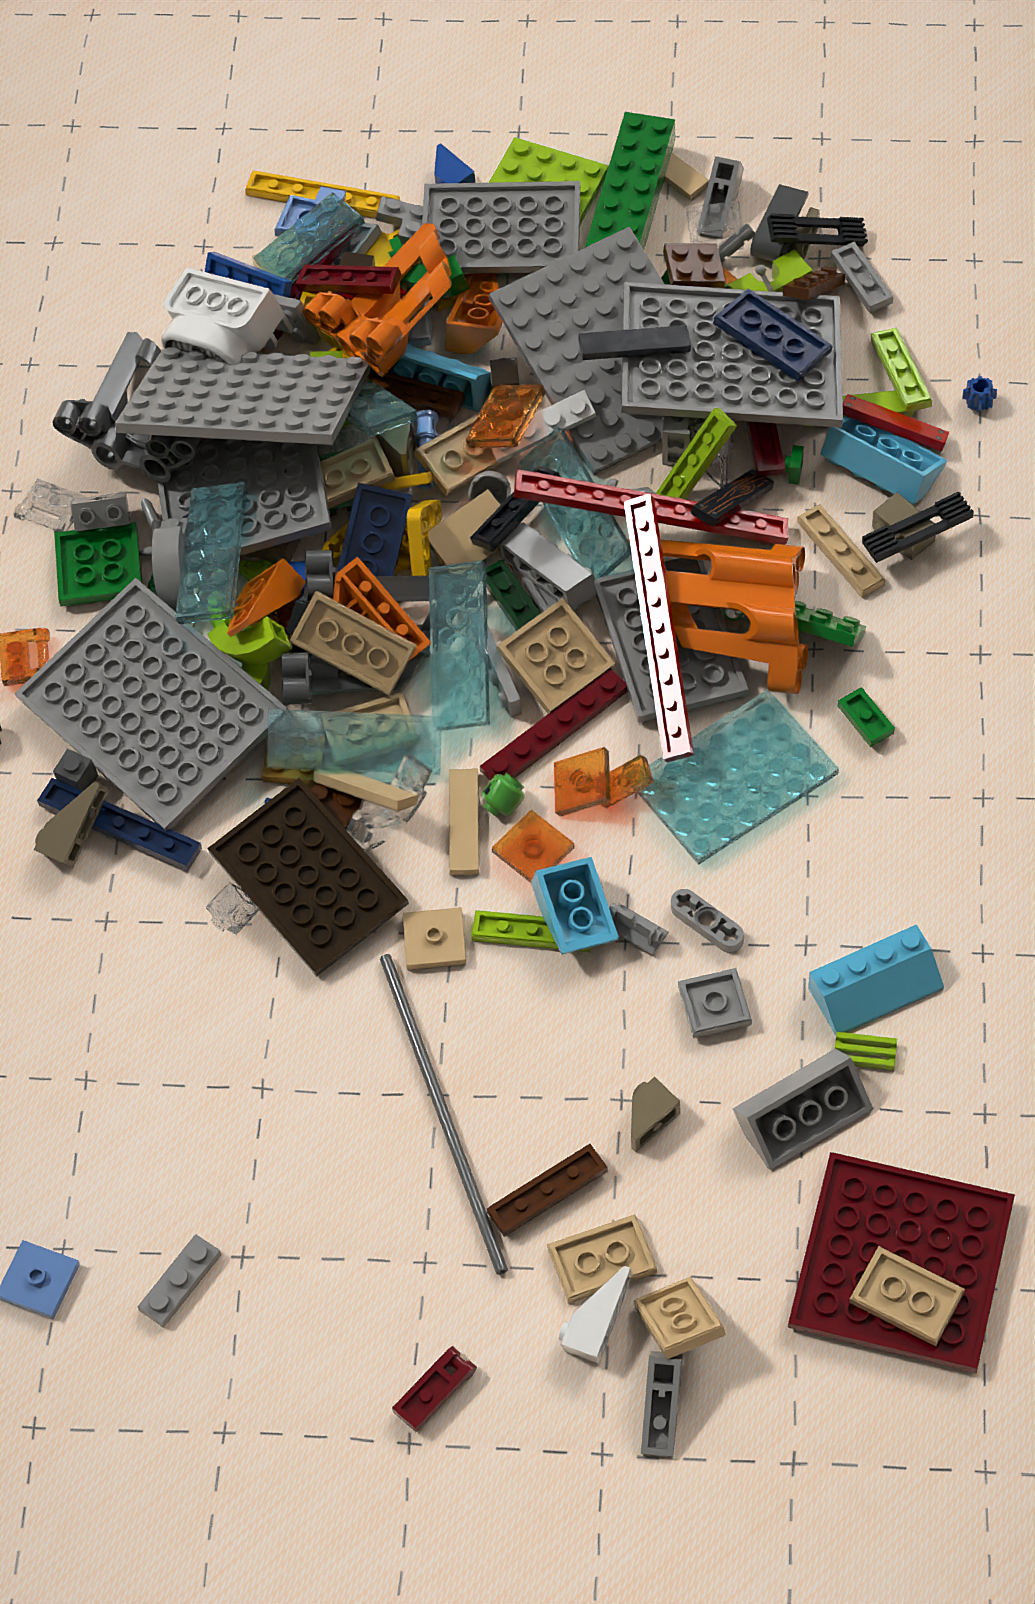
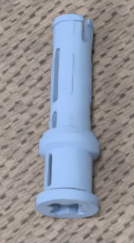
M432 410L417 412L415 415L417 432L414 435V439L419 448L439 436L436 432L439 415ZM418 460V473L427 472ZM433 480L429 484L419 485L418 487L428 490L430 487L433 488L435 486V482Z

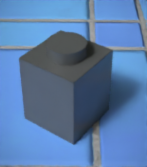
M68 748L53 770L56 780L81 791L87 789L98 777L92 759Z

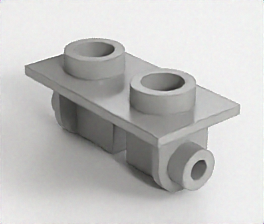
M613 903L609 907L617 934L651 955L654 954L669 933V931L620 903L618 905Z

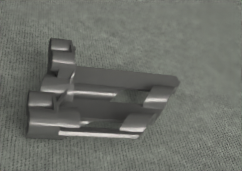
M127 332L94 400L63 401L52 421L53 427L66 437L91 449L94 458L104 467L117 470L122 464L140 468L151 479L165 483L170 480L174 469L193 459L202 438L116 433L115 422L128 403L127 388L140 361L143 360L151 368L161 352L160 348L149 338L143 340L137 332Z
M334 550L305 551V590L302 600L310 602L316 591L333 599L335 585ZM475 575L375 576L397 603L438 601L429 612L423 625H417L431 641V644L408 661L393 690H400L410 680L422 659L431 655L453 626V621L460 609L467 601L471 600L480 586ZM294 644L290 653H281L282 701L284 705L312 704L311 695L379 690L352 675H338L339 668Z

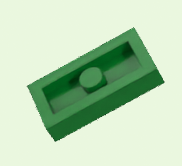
M862 687L838 700V708L870 747L894 734L895 727Z

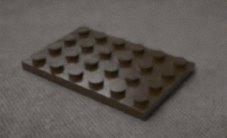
M300 778L296 779L207 848L211 856L316 977L409 904L408 899Z

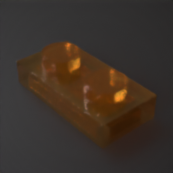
M643 755L633 758L594 780L600 805L605 808H609L654 783L648 760Z

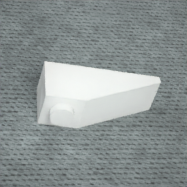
M624 1266L572 1314L569 1323L566 1321L563 1323L558 1339L562 1341L561 1346L565 1352L598 1364L600 1363L633 1276L630 1267Z

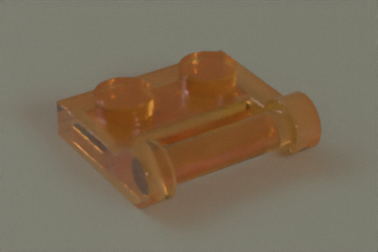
M42 627L0 633L1 678L4 686L26 683L49 661V629ZM30 642L37 643L39 668L31 669Z

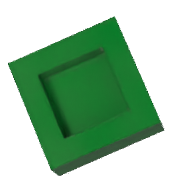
M793 445L791 456L786 455L784 472H789V484L799 485L804 446Z

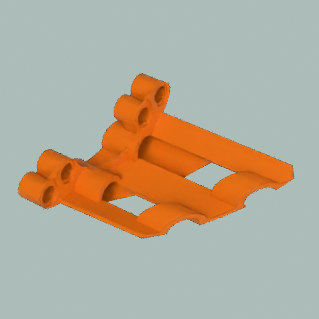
M424 223L383 266L399 267L402 276L393 294L358 293L350 301L338 294H333L331 291L327 293L319 292L302 310L305 318L311 324L332 336L349 357L362 358L381 377L405 354L409 331L452 285L449 278L452 274L447 255L438 241L440 236L436 226ZM422 259L427 272L401 299L400 281ZM432 296L433 298L426 304V306H425V307L412 319V321L409 323L410 318H411V317L424 305V303Z
M630 539L626 540L629 547L631 548ZM661 539L663 556L711 561L712 564L709 575L667 571L665 567L674 629L683 648L769 663L768 690L771 692L798 694L802 683V670L806 668L808 660V646L799 644L798 622L795 611V595L799 586V572L803 570L805 563V548L803 546L775 544L771 550ZM687 605L742 611L750 620L749 631L745 634L698 629Z

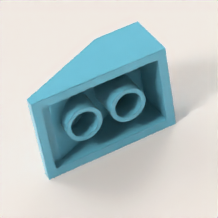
M592 857L535 871L531 885L541 914L561 955L619 939Z

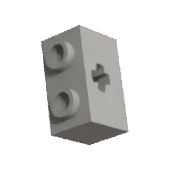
M127 492L77 498L71 501L75 531L130 524L131 518Z

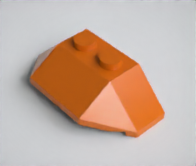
M358 557L336 573L333 600L416 644L417 647L410 660L431 644V641Z

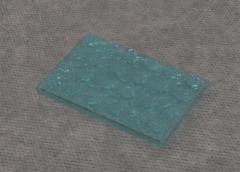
M766 690L692 737L693 756L669 763L662 756L629 777V784L699 865L838 775L839 768L771 691Z

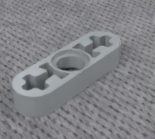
M680 889L673 893L671 897V911L674 916L724 952L734 953L741 949L744 942V932L741 926L689 889ZM687 900L689 901V907L686 905L681 908L679 907V901L682 903ZM704 915H710L716 921L712 926L706 927L699 923V919ZM725 934L727 936L735 934V941L733 939L725 941Z

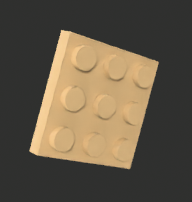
M563 598L496 647V650L548 714L616 664Z

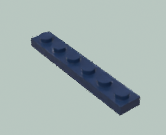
M51 778L37 799L39 806L57 814L83 791ZM104 801L92 827L97 832L186 871L190 869L202 849L201 842L171 829L165 831L159 824L107 801Z

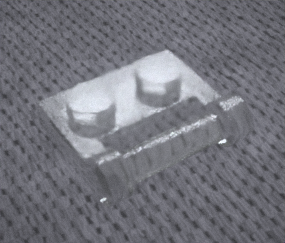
M739 201L686 208L690 243L717 244L719 249V245L727 238L699 241L698 234L733 230L737 234L739 232L738 229L742 227Z
M37 478L22 503L17 504L15 507L14 518L21 521L29 520L53 529L54 533L68 531L73 524L71 501L72 499L84 498L85 496ZM35 508L41 510L43 512L59 517V519H54L52 517L33 511L32 509Z

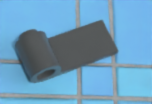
M781 184L778 185L752 239L751 256L773 262L792 251L793 247L790 243L771 242L767 217L771 213L795 214V216H799L809 195L808 191Z

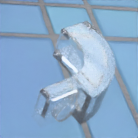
M412 754L404 756L391 786L417 794L418 805L401 811H394L377 804H372L367 808L354 812L346 831L364 851L374 849L387 842L411 819L427 794L424 787L432 770Z

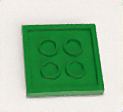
M136 522L97 529L70 530L54 533L60 607L113 600L135 578L142 583L138 527Z

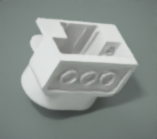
M186 268L164 301V307L173 320L163 333L161 342L164 349L171 347L186 351L201 349L202 352L205 351V356L208 355L211 358H215V355H218L227 364L234 365L241 362V356L249 351L259 354L262 348L275 349L278 344L273 334L275 329L287 333H292L294 329L270 289Z

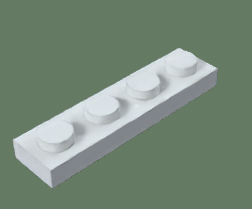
M585 390L486 436V440L497 462L500 463L597 416Z

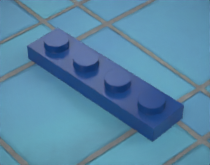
M217 252L207 253L206 273L268 288L275 295L290 298L292 281Z

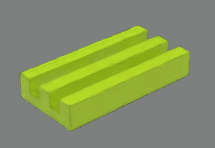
M836 1032L835 1049L839 1051L859 1053L860 1055L889 1057V1060L848 1055L852 1058L855 1066L894 1070L897 1038Z

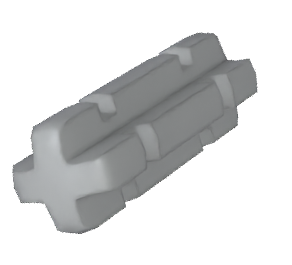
M744 224L738 229L739 232L737 234L734 232L719 245L718 252L721 263L725 261L724 258L726 256L729 258L745 244V240L749 241L754 237L755 232L750 225Z

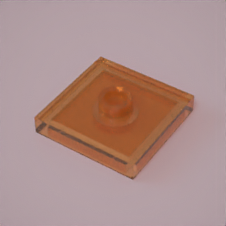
M605 747L554 762L555 813L561 817L611 801L609 751Z
M531 809L492 846V853L531 883L535 871L556 866L575 848L573 841Z

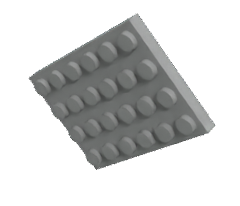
M580 181L424 184L422 225L428 223L436 226L440 236L438 241L447 258L452 255L455 256L463 274L533 273L579 251Z
M678 558L664 562L667 571L708 575L703 560ZM633 569L596 578L594 585L597 599L624 681L627 685L637 721L640 723L656 719L657 715L635 571ZM687 605L698 629L728 632L720 608ZM676 635L687 711L748 696V687L737 657L683 648Z

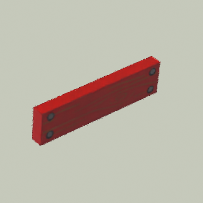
M850 394L846 395L843 402L844 416L938 451L943 450L949 435V431Z

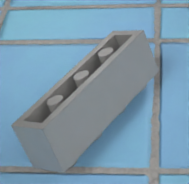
M522 522L499 545L502 559L556 601L563 598L572 610L597 594L593 572L588 567H583L577 563L572 555L561 551L553 541L549 542L536 528L532 529Z

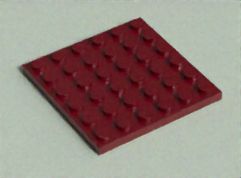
M830 1152L788 1321V1328L977 1373L1015 1194ZM878 1246L965 1289L963 1297L936 1346L849 1303L850 1297Z

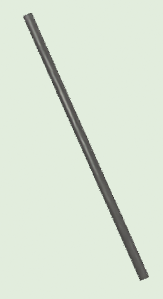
M385 954L380 957L381 965L496 1274H504L508 1271L504 1257L390 954Z

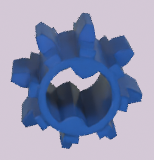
M978 376L976 379L972 378L967 381L966 389H963L962 399L966 400L968 408L981 412V410H987L989 407L992 408L993 399L997 397V389L993 388L992 380Z

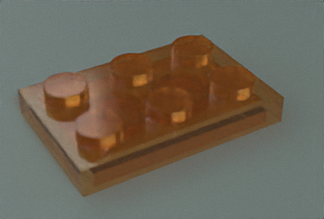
M543 385L494 386L466 438L468 447H517L546 393Z

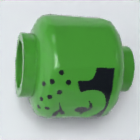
M508 773L504 776L501 774L495 775L482 791V797L486 801L483 807L496 817L500 813L505 816H511L525 798V794L522 791L524 786Z

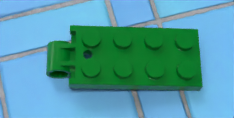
M795 600L799 631L851 647L864 637L867 626L861 625L860 620L844 616L841 619L833 616L832 611L817 608L816 611L808 609L805 603ZM730 609L722 610L726 619L730 621H737L745 616L742 611L739 614Z

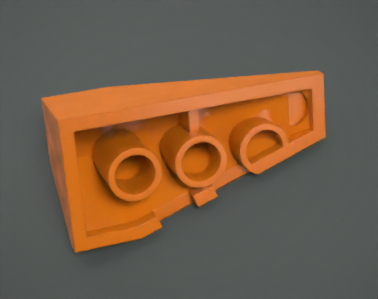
M496 273L467 275L466 281L470 289L458 295L446 322V351H452L457 354H473L499 334L503 322L489 300V293L499 289Z
M284 558L245 584L236 600L238 606L233 610L235 616L231 619L227 631L230 637L269 616L287 604L292 606L296 600L302 597L301 590L305 585V580Z

